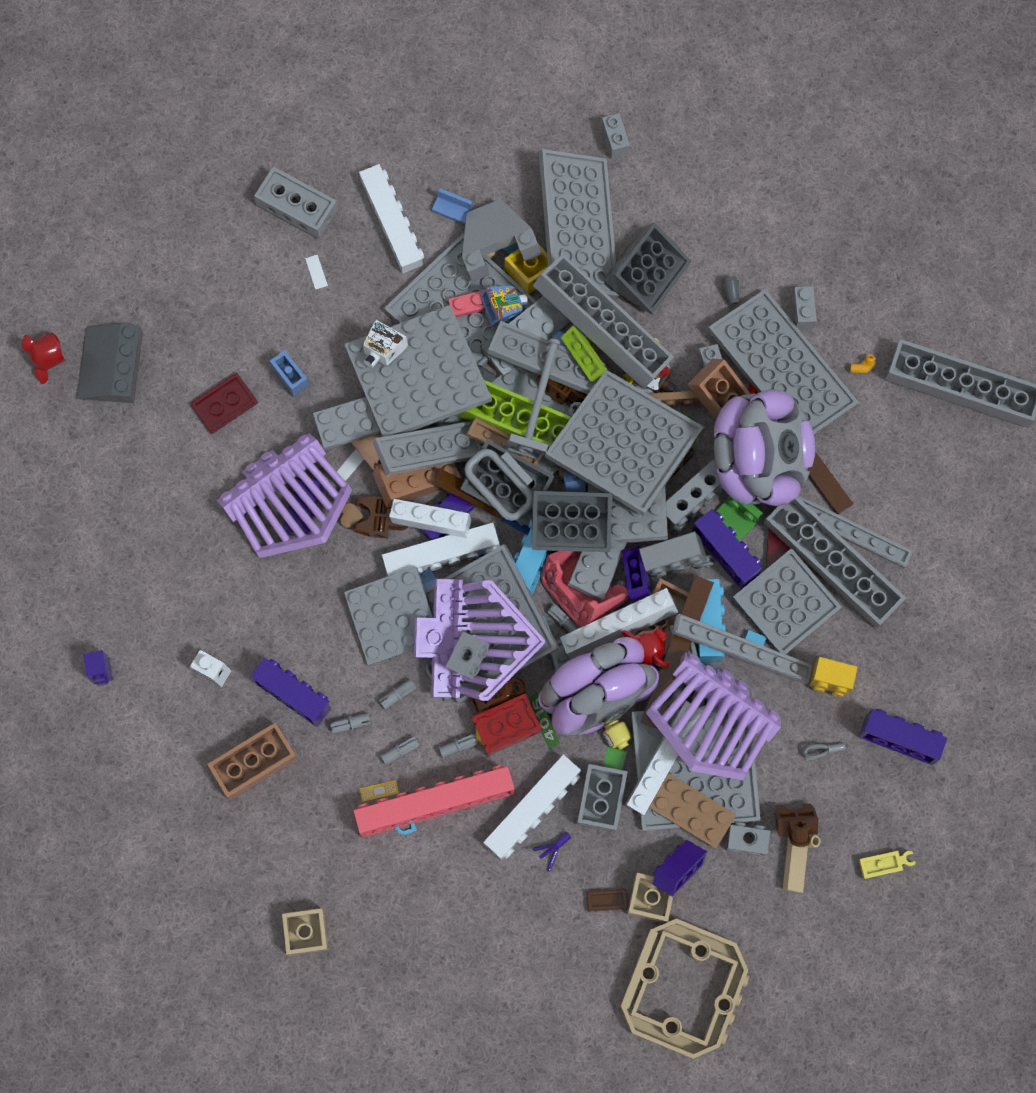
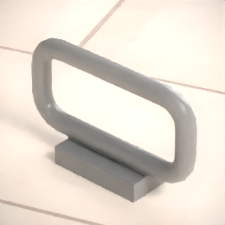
M482 449L466 463L465 475L468 480L506 520H518L532 508V491L527 486L533 479L508 452L500 457L493 450ZM490 457L526 496V503L515 513L508 512L473 474V467L482 458Z

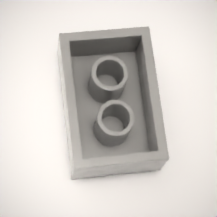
M696 532L639 549L645 571L655 578L665 577L666 573L674 571V573L684 571L685 567L690 565L692 567L700 566L703 564V561L707 560L702 539Z
M588 764L577 825L616 833L628 771Z

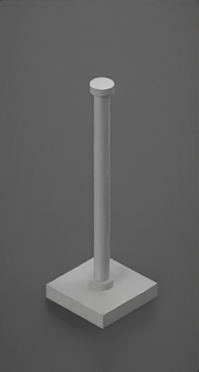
M549 339L548 342L550 346L525 437L511 433L504 445V449L512 453L538 461L546 453L548 444L532 440L556 349L560 345V341L557 339Z

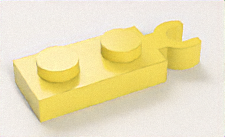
M898 851L859 859L863 879L903 871L902 865L907 867L915 865V861L908 862L906 859L907 855L913 854V851H907L902 856H899Z

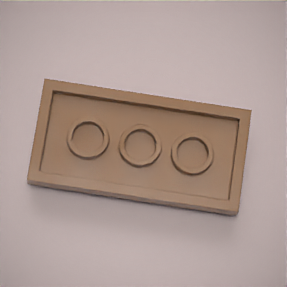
M670 773L667 774L649 806L650 809L715 849L736 816L735 813Z

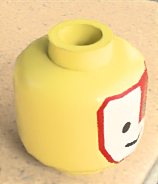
M616 720L605 726L606 730L603 732V735L610 748L618 747L619 750H622L629 746L628 741L632 739V734L625 722Z

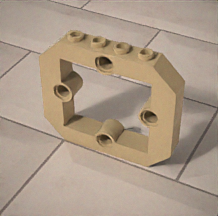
M674 919L651 929L620 1005L631 1034L691 1059L719 1048L721 1044H725L728 1033H726L727 1026H731L734 1021L735 1014H733V1010L741 1002L743 995L740 994L742 986L746 987L750 976L747 975L748 968L737 943L684 921ZM665 938L689 947L691 958L697 962L705 961L711 956L731 965L722 991L713 1001L714 1012L703 1040L682 1032V1024L677 1018L669 1017L660 1023L636 1013L646 985L652 984L659 977V970L655 966V962ZM697 946L704 947L705 955L703 957L696 955L695 948ZM645 968L652 969L654 973L652 979L644 978L643 970ZM721 999H725L729 1004L726 1011H722L718 1006ZM668 1022L675 1023L677 1027L673 1034L666 1030Z

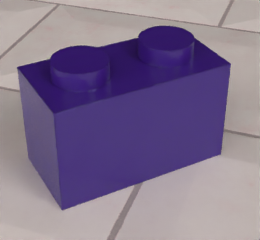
M103 650L83 654L86 676L93 684L101 686L113 680L110 658Z

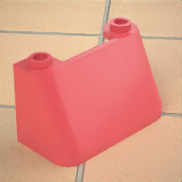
M557 551L547 556L541 573V581L547 591L579 628L609 615L628 600V590L621 584H617L613 588L609 586L602 602L568 586V581L581 551Z

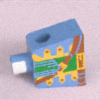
M488 286L480 294L491 327L498 325L500 321L506 322L515 318L522 311V306L527 305L528 302L527 296L525 294L517 295L513 286Z

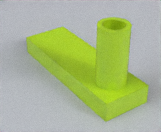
M573 325L561 339L589 380L595 382L607 371V368L591 347L592 340L585 334H582L577 326Z

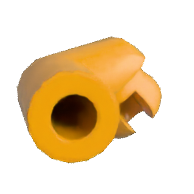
M867 355L861 364L851 363L850 373H868L876 364L875 356Z

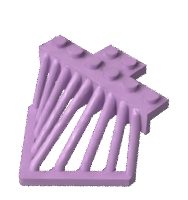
M310 433L301 436L295 444L286 447L279 455L273 450L264 453L259 460L249 464L242 471L246 478L245 480L239 481L233 489L224 492L216 500L233 522L238 520L259 558L325 543L352 492L349 484L323 457L326 455L325 451L317 439ZM319 462L341 487L339 493L313 463ZM305 469H308L335 500L333 505L304 472ZM295 476L304 482L328 511L327 516L322 513L294 479ZM286 483L293 488L322 524L320 529L284 486ZM276 490L283 495L312 531V535L307 536L275 495L274 492ZM265 498H268L298 538H289L264 501ZM258 504L283 542H274L255 511L254 506ZM246 512H248L267 543L266 546L261 547L244 517Z
M435 579L434 618H415L414 657H432V697L460 698L461 693L478 700L488 701L545 643L544 638L492 580L463 584V580ZM486 588L490 595L463 597L464 592ZM498 602L503 607V609L462 610L463 605ZM511 616L516 623L462 622V618ZM462 630L524 631L528 635V637L472 635L486 643L528 645L523 651L488 649L486 657L514 658L509 666L481 662L479 670L502 672L496 679L474 676L473 680L446 667L462 634ZM460 680L488 687L483 692H479L462 686Z
M685 652L681 656L680 665L673 672L676 679L651 704L646 714L691 771L743 780L747 776L748 770L765 741L770 742L781 728L780 715L774 710L765 708L760 700L751 698L748 685L742 680L738 681L733 678V675L728 670H722L719 667L715 670L709 665L705 666L696 655ZM682 683H685L687 686L661 716L657 709ZM695 690L697 692L696 697L672 729L667 723L691 692ZM706 698L707 705L685 741L682 742L678 737L679 733L703 699ZM716 705L718 706L717 714L695 756H693L689 751L690 746ZM728 713V719L704 762L701 761L725 714ZM738 720V726L717 763L713 764L735 721ZM748 727L749 731L728 766H724L744 729ZM755 734H758L759 738L742 767L736 768Z

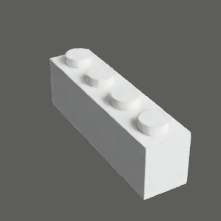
M399 499L393 500L389 516L394 524L467 538L471 524L469 513Z

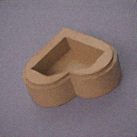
M345 504L342 510L341 524L344 528L351 529L352 525L361 522L364 516L354 504Z

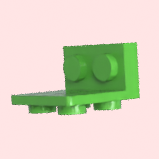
M729 495L727 500L716 511L724 518V524L727 527L733 528L737 534L735 537L739 541L761 520L763 514L753 504H741Z

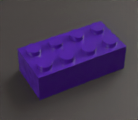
M711 509L694 523L692 532H696L702 539L706 549L737 586L742 589L759 576L762 569L760 565L762 564L755 555L751 556L748 552V546L735 537L737 534L733 528L727 527L724 524L722 515L719 512L715 513Z
M264 658L250 676L257 686L317 728L331 710L328 697L321 692L317 694L313 692L312 686L307 682L302 681L300 683L294 673L288 669L283 671L280 664L272 658L270 660Z
M872 709L865 716L858 738L930 765L935 764L941 759L947 737H944L943 733L937 730L928 731L924 729L923 725L918 723H907L904 718L899 716L886 715L887 712L881 709Z

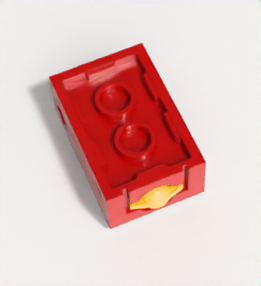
M522 694L471 717L476 730V739L483 745L487 756L537 735L542 730L526 694Z

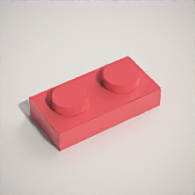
M482 291L448 299L455 317L485 311L480 297Z

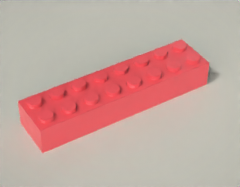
M498 765L493 767L490 772L484 773V770L474 772L473 776L469 778L460 776L454 778V782L446 784V781L436 783L434 788L427 789V787H421L416 789L415 793L409 795L407 792L396 795L395 799L391 800L382 798L376 801L377 804L370 806L369 803L361 804L354 810L359 833L364 838L395 829L397 826L403 827L514 795L515 789L508 766Z

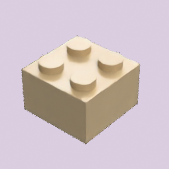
M636 873L627 914L667 923L673 897L652 885L653 876Z
M322 908L282 914L286 955L293 956L329 950L325 913Z

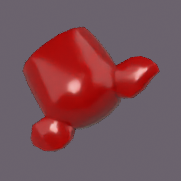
M53 332L35 340L29 335L23 337L22 349L28 352V356L35 366V376L41 384H45L49 377L47 370L65 361L59 339Z
M657 627L653 631H642L636 636L626 630L621 631L624 637H632L642 644L644 649L643 664H656L659 667L669 665L668 662L661 660L666 648L664 641L668 636L661 627Z

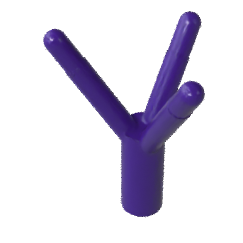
M565 832L554 843L533 848V851L547 849L539 856L540 859L553 851L547 869L548 872L552 869L559 848L571 839L569 833Z

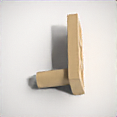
M810 835V844L805 847L793 846L788 837L782 890L803 893L808 848L820 845L821 841L817 835Z

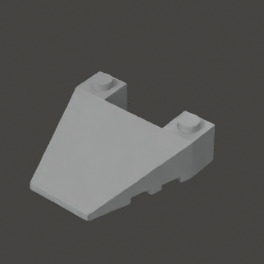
M502 199L469 211L466 214L462 257L472 282L490 275L483 256L512 244H518L524 261L542 255L532 228Z

